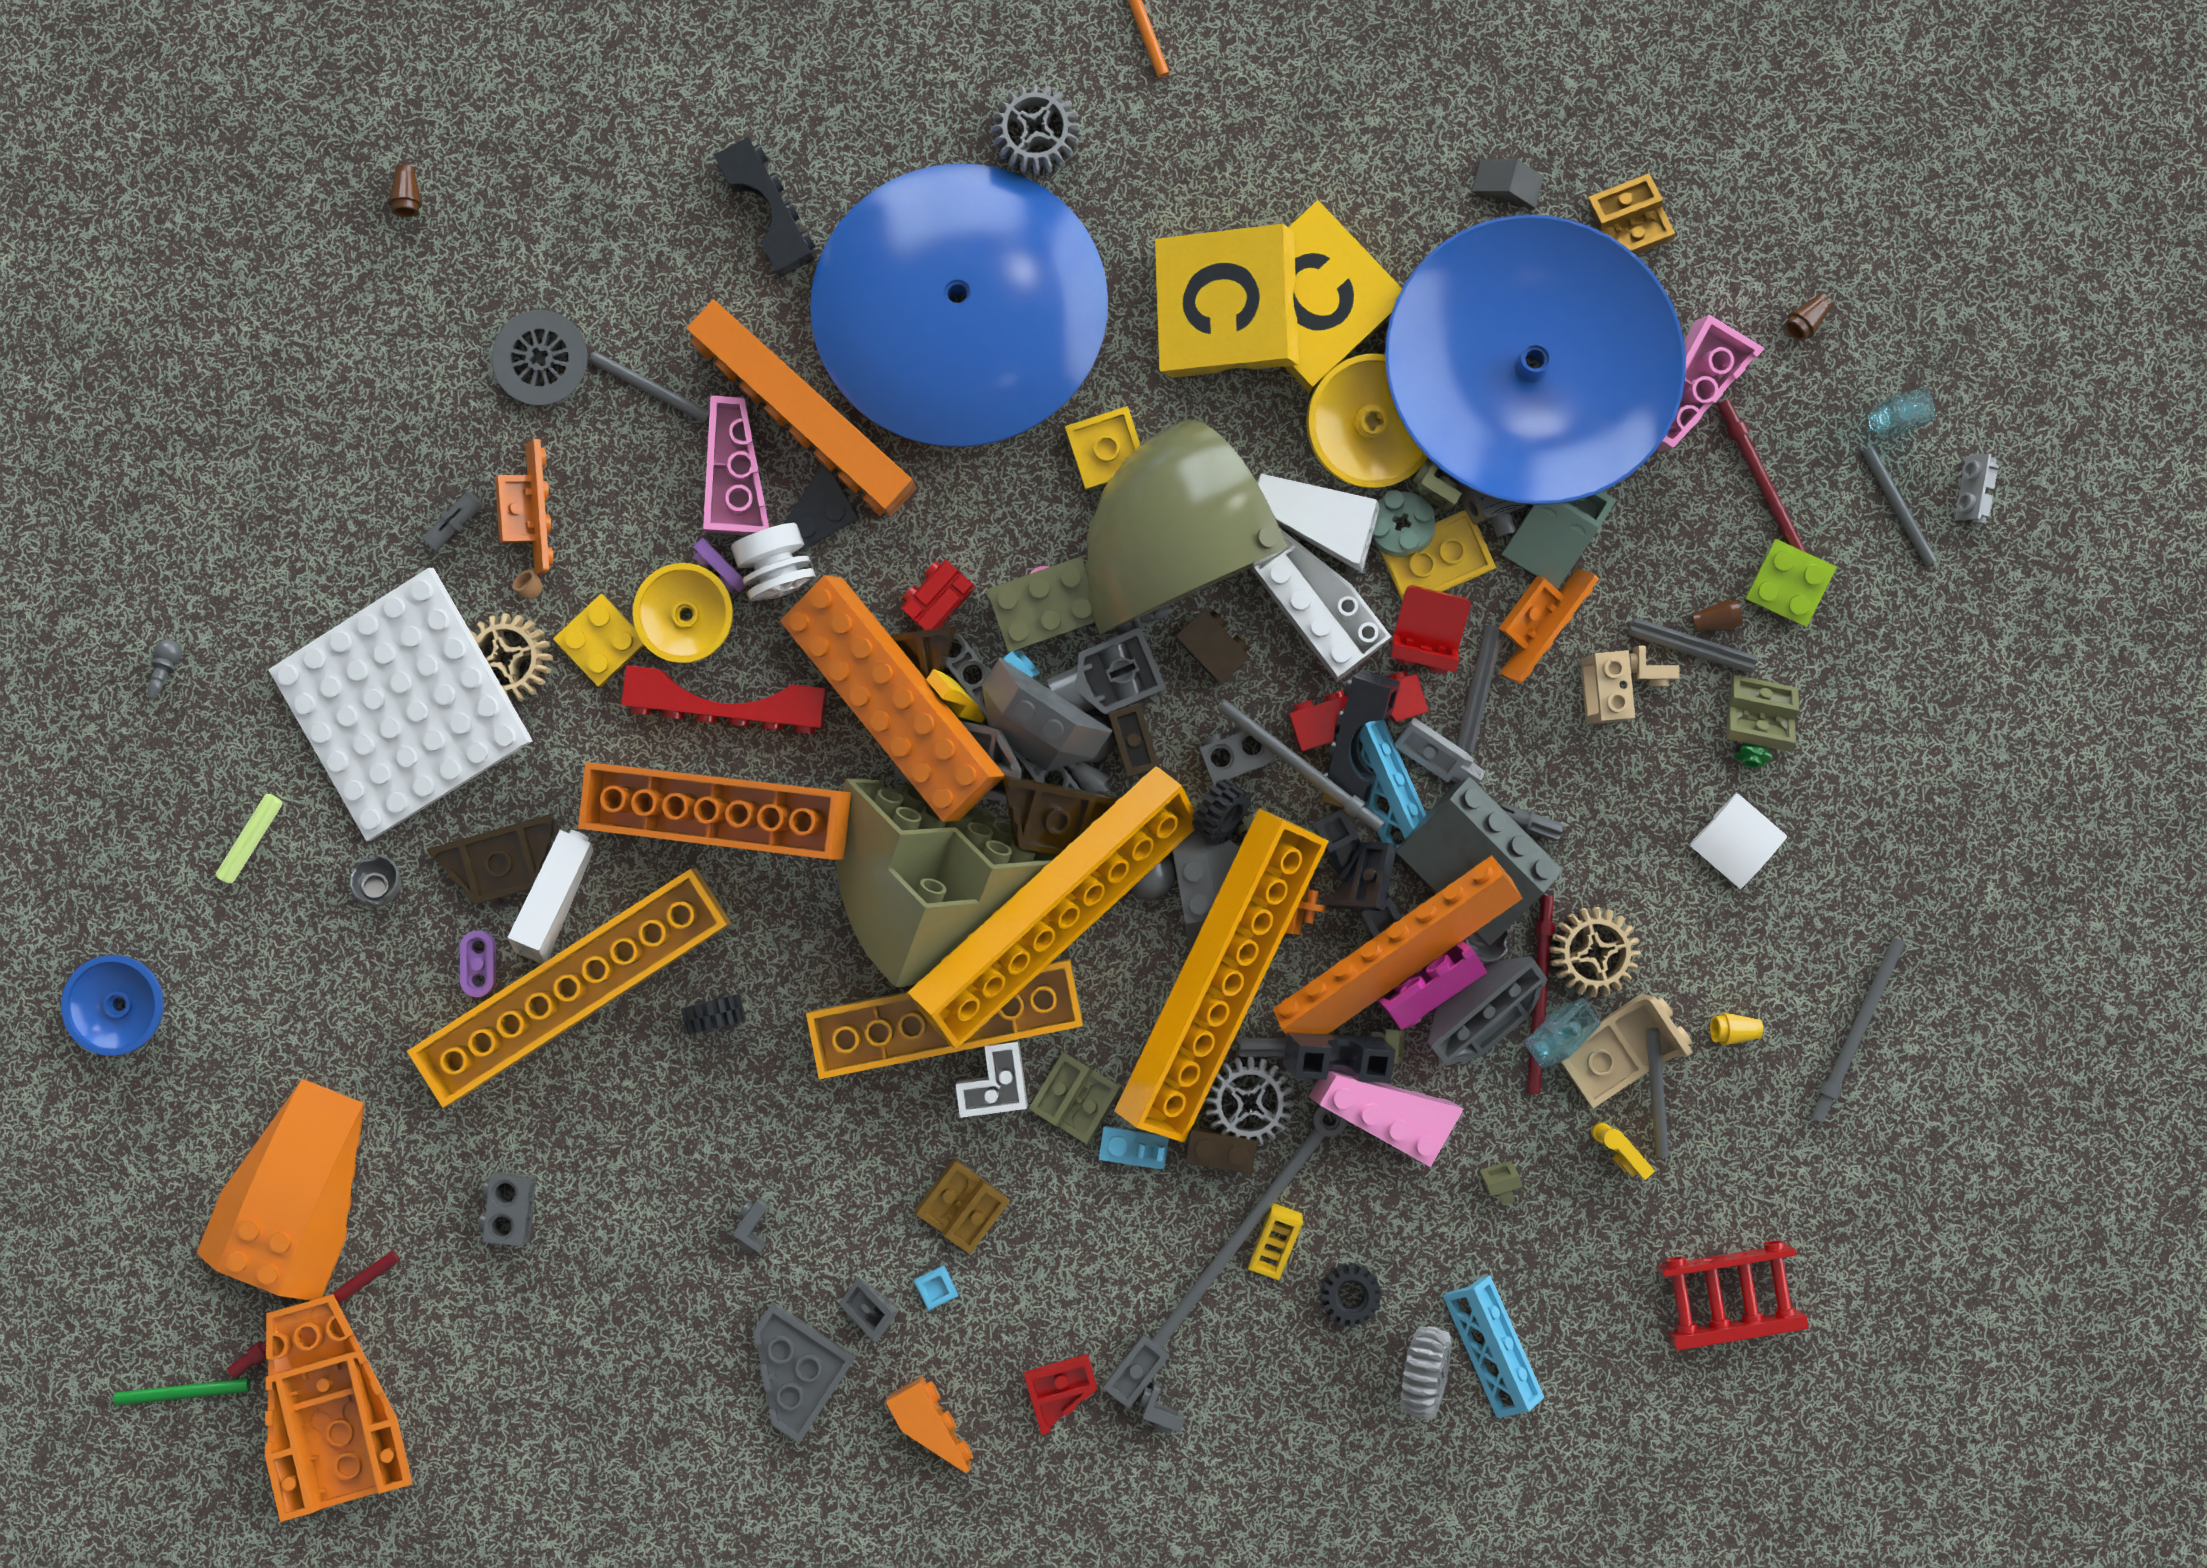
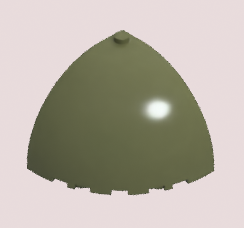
M1186 419L1158 432L1143 442L1141 446L1122 462V465L1105 486L1099 498L1100 502L1095 516L1090 523L1087 537L1088 559L1085 563V573H1088L1090 592L1088 599L1091 603L1092 615L1099 634L1101 635L1191 596L1199 590L1256 567L1288 548L1273 512L1252 473L1232 446L1205 423Z
M846 779L842 791L852 793L844 859L836 860L841 896L850 924L859 943L876 967L895 987L916 985L943 958L948 956L971 933L988 920L996 910L1000 909L1011 899L1020 888L1033 879L1044 866L1048 865L1058 856L1019 849L1014 845L1011 823L1001 820L996 821L997 814L975 805L959 821L942 822L912 785L902 783L901 789L883 787L884 782L882 780Z

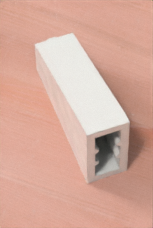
M1265 474L1260 475L1258 485L1273 512L1278 526L1354 569L1363 571L1380 510L1376 499Z
M562 830L559 831L508 936V940L515 953L541 964L548 961L593 853L592 844L588 842L589 838L586 835L571 830L570 833Z

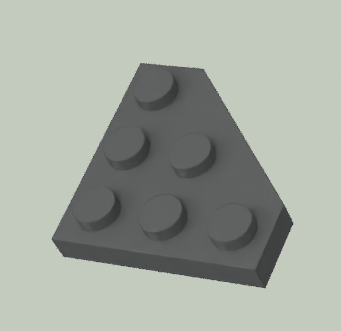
M772 1302L754 1329L753 1336L755 1345H757L764 1390L767 1394L771 1425L800 1444L856 1356Z

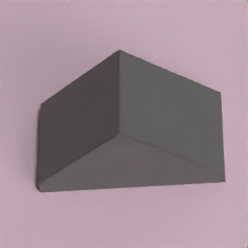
M1481 159L1472 193L1535 209L1544 176L1518 159Z
M859 1277L839 1303L844 1311L875 1342H878L900 1308L899 1305Z

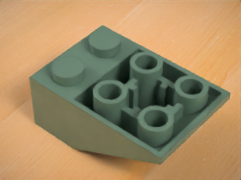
M1602 491L1596 495L1572 502L1531 505L1501 555L1536 577L1538 575L1545 578L1558 589L1602 525L1616 499Z

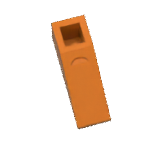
M921 1376L887 1396L886 1404L903 1433L964 1473L970 1471V1459L973 1458V1454L965 1440L959 1442L953 1431L957 1429L956 1423L948 1410L943 1412L937 1401L941 1398L932 1381L927 1383L924 1377Z

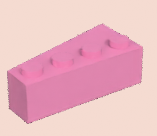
M1711 315L1696 320L1684 340L1686 372L1682 399L1667 435L1656 450L1661 452L1674 448L1701 419L1703 413L1723 395L1726 388L1746 370L1749 363L1758 357L1765 348Z
M1328 1071L1327 1080L1318 1079L1308 1096L1322 1107L1429 1167L1432 1166L1464 1110L1450 1100L1405 1090L1386 1083L1358 1081L1354 1076L1338 1071Z

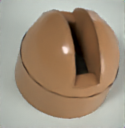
M532 570L523 571L513 582V589L526 599H534L542 592L543 585L541 579Z

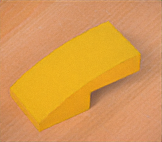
M933 669L926 680L940 697L948 703L959 717L982 723L985 717L966 691L950 676Z

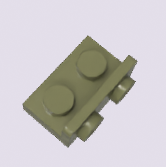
M1427 459L1413 479V482L1417 484L1413 492L1447 513L1456 504L1462 493L1456 490L1458 485L1449 478L1442 475L1439 478L1435 477L1434 474L1438 467Z

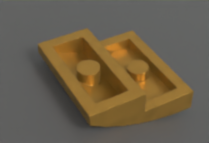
M1650 173L1588 197L1590 209L1599 231L1611 236L1635 255L1673 241L1675 238V232L1662 208L1663 199Z
M953 1158L915 1208L914 1212L921 1219L941 1231L945 1238L971 1254L1009 1204L1010 1200L967 1166Z

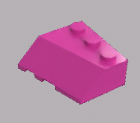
M1461 941L1376 1000V1002L1399 1029L1411 1028L1425 1014L1488 972L1472 947Z

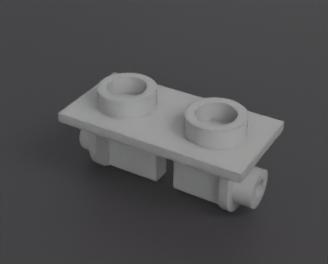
M1992 454L1966 456L1962 470L1963 475L1959 498L1957 500L1956 521L1972 520V523L1986 524V519L1990 518L1993 496L1985 494V490L1995 488L1997 470H1999V465L1996 464L1997 459L1991 457Z

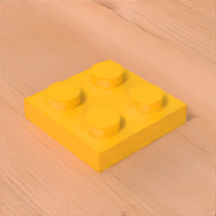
M1128 406L1065 426L1085 491L1107 484L1122 465V462L1141 446Z
M602 593L553 638L598 687L604 685L645 646L638 637L635 627Z

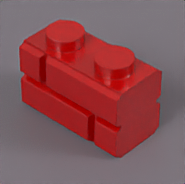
M946 559L941 564L935 561L923 575L927 580L919 588L915 585L912 586L901 599L905 603L901 609L923 630L941 628L976 589L975 585Z

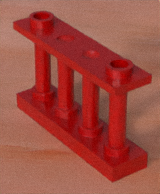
M1775 1240L1763 1243L1764 1248L1687 1261L1682 1256L1665 1259L1666 1264L1657 1265V1272L1663 1277L1671 1276L1679 1324L1676 1325L1677 1330L1667 1331L1669 1344L1678 1351L1809 1329L1807 1315L1799 1310H1795V1307L1791 1306L1783 1258L1797 1256L1796 1249L1788 1244L1784 1245L1782 1240ZM1770 1260L1778 1308L1775 1309V1314L1762 1316V1312H1758L1750 1263ZM1737 1266L1745 1313L1742 1314V1319L1730 1321L1728 1317H1725L1717 1269ZM1704 1271L1712 1319L1709 1320V1325L1697 1326L1696 1323L1692 1322L1685 1274Z

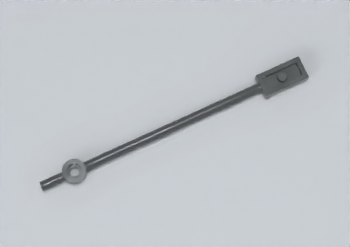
M1321 1105L1315 1109L1312 1118L1314 1130L1153 1339L1144 1333L1140 1336L1103 1384L1105 1391L1127 1408L1133 1405L1169 1358L1170 1353L1163 1348L1166 1342L1324 1137H1334L1342 1133L1346 1127L1347 1120ZM1327 1113L1335 1115V1121L1331 1125H1326L1323 1122V1117Z

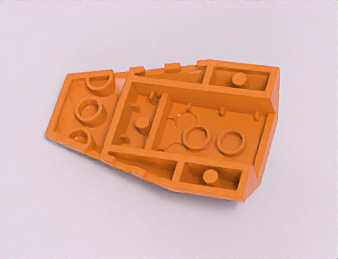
M302 1079L222 1189L197 1254L215 1271L275 1295L309 1301L322 1298L346 1241L347 1218L351 1207V1189L353 1178L355 1177V1160L357 1148L359 1147L365 1103Z
M334 1295L266 1313L268 1376L266 1377L265 1390H268V1410L265 1411V1426H267L265 1459L280 1522L372 1494H381L412 1485L413 1482L397 1416Z

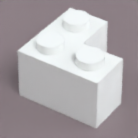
M1019 1039L984 1046L988 1077L959 1080L956 1083L960 1118L1027 1109L1028 1103Z

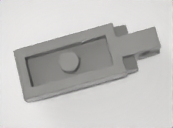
M1414 717L1395 741L1394 746L1446 782L1452 780L1457 783L1459 780L1461 781L1470 776L1479 784L1485 774V771L1474 763V759L1467 752Z

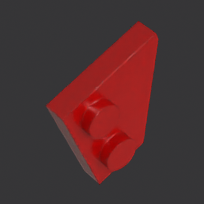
M1088 1354L1024 1372V1378L1041 1435L1050 1432L1053 1424L1064 1415L1068 1416L1076 1409L1077 1404L1081 1400H1086L1098 1389Z

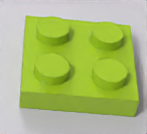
M1774 539L1745 599L1807 627L1837 566L1778 539Z

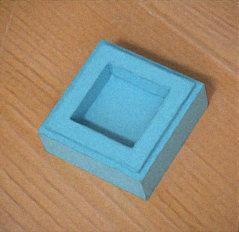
M945 1265L914 1279V1283L928 1311L959 1295Z

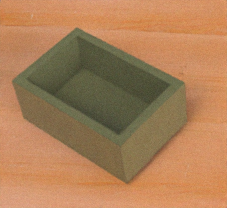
M1081 556L986 589L1009 653L1096 624L1092 615L1091 603L1088 599V594H1090L1088 575L1085 573V566Z

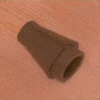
M402 164L395 167V176L388 205L391 207V212L396 216L414 217L419 214V209L422 207L415 168L411 165Z
M1819 293L1815 298L1789 313L1787 316L1788 320L1785 322L1787 332L1799 341L1812 338L1828 311L1833 307L1832 300L1827 295Z
M1726 599L1701 611L1692 613L1695 632L1735 631V627L1743 626L1738 600L1730 601Z

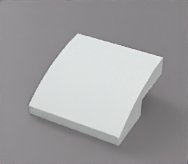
M1736 792L1714 815L1713 820L1693 839L1690 846L1741 889L1775 853L1787 838V835Z

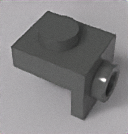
M760 1197L754 1204L750 1201L746 1203L737 1216L741 1223L732 1234L738 1238L736 1243L750 1253H753L754 1250L761 1253L768 1244L752 1233V1230L770 1206L769 1203Z
M1153 1381L1151 1389L1146 1387L1143 1390L1138 1404L1139 1407L1143 1408L1142 1418L1153 1422L1152 1426L1161 1432L1170 1434L1174 1430L1180 1433L1185 1421L1184 1413L1156 1403L1161 1386L1159 1382Z

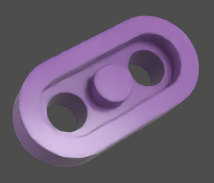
M703 537L693 546L697 551L693 557L707 570L711 566L721 574L718 578L730 593L735 589L741 593L748 586L743 583L744 577Z
M482 930L467 933L460 943V985L462 990L471 997L486 996L493 991L496 985V942L490 933ZM477 941H482L485 945L482 953L476 952L474 948ZM477 974H481L485 978L482 986L476 985L474 981Z

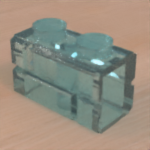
M1927 387L1909 393L1893 395L1873 406L1871 413L1868 415L1871 430L1876 432L1877 436L1882 439L1898 433L1914 431L1934 421L1936 412L1931 392Z
M1580 998L1572 1001L1570 1004L1558 1007L1525 1040V1045L1538 1065L1546 1068L1556 1062L1568 1059L1600 1026V1021L1587 1001Z

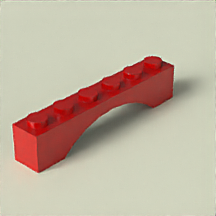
M626 665L621 705L631 707V714L650 716L651 710L664 711L663 717L683 719L684 713L697 715L696 721L716 723L717 717L729 718V725L749 727V722L755 721L763 722L762 729L782 731V725L796 726V733L815 735V729H824L828 690L792 684L779 693L762 700L741 704L719 703L691 694L678 685L663 670Z

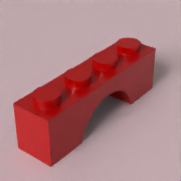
M1407 670L1387 676L1401 682L1393 713L1388 716L1393 723L1429 712L1417 673L1408 676ZM1343 690L1325 695L1326 702L1313 706L1312 700L1293 705L1294 712L1289 713L1287 716L1299 753L1334 741L1337 718L1341 709H1345L1348 698L1344 696Z

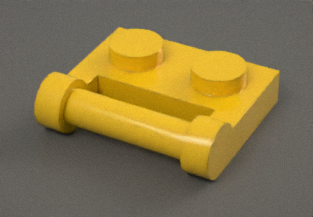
M1598 1122L1592 1127V1137L1614 1151L1615 1155L1612 1159L1624 1173L1627 1172L1631 1177L1637 1175L1646 1180L1655 1172L1622 1132L1611 1128L1603 1122Z

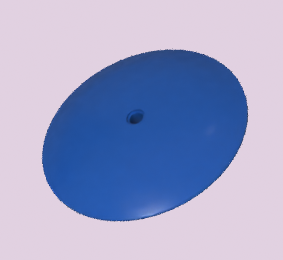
M958 163L936 165L912 171L881 185L857 203L839 222L829 237L815 270L811 289V323L817 350L831 380L853 407L870 421L891 433L923 444L941 447L981 446L1006 440L1039 425L1067 403L1081 387L1097 359L1105 336L1108 318L1107 282L1101 258L1087 229L1075 213L1049 190L1026 177L993 166ZM956 294L966 296V299L960 303H954L950 300Z
M1514 215L1496 218L1467 228L1440 244L1415 268L1404 284L1389 320L1385 346L1386 376L1390 395L1406 431L1419 449L1444 473L1459 483L1487 496L1520 504L1547 505L1577 501L1607 490L1629 477L1647 461L1667 435L1676 417L1685 384L1686 356L1680 322L1671 300L1654 273L1639 257L1611 236L1588 225L1555 216ZM1525 359H1535L1539 363L1540 368L1534 369L1529 367Z

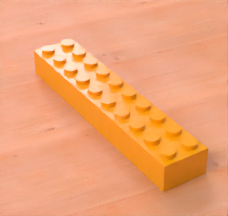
M1157 766L1154 767L907 992L932 1028L954 1049L957 1050L1195 830L1192 825V821L1195 819L1193 818L1195 810L1182 785Z
M1260 808L1258 809L1114 1112L1133 1126L1183 1143L1185 1142L1326 849L1328 840L1301 826Z
M691 868L412 1047L407 1053L442 1108L452 1105L732 925V922L698 869Z

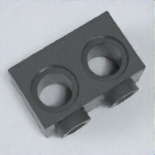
M1239 726L1234 727L1236 734L1223 738L1222 734L1218 733L1203 739L1205 746L1198 749L1212 785H1216L1219 780H1229L1275 762L1273 752L1260 743V750L1256 755L1246 754L1242 749V742L1246 737L1252 736ZM1215 749H1224L1229 754V762L1225 767H1217L1212 763L1211 754Z
M497 1171L491 1174L489 1179L485 1180L482 1196L483 1199H487L486 1212H482L479 1220V1232L483 1233L482 1242L524 1246L530 1241L537 1175ZM504 1183L514 1187L515 1197L513 1200L503 1196L501 1189ZM499 1217L509 1219L512 1226L510 1233L500 1230L498 1227Z

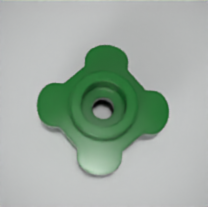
M1744 742L1740 752H1735L1734 755L1737 760L1742 761L1743 765L1750 768L1765 767L1767 761H1771L1773 758L1768 753V747Z

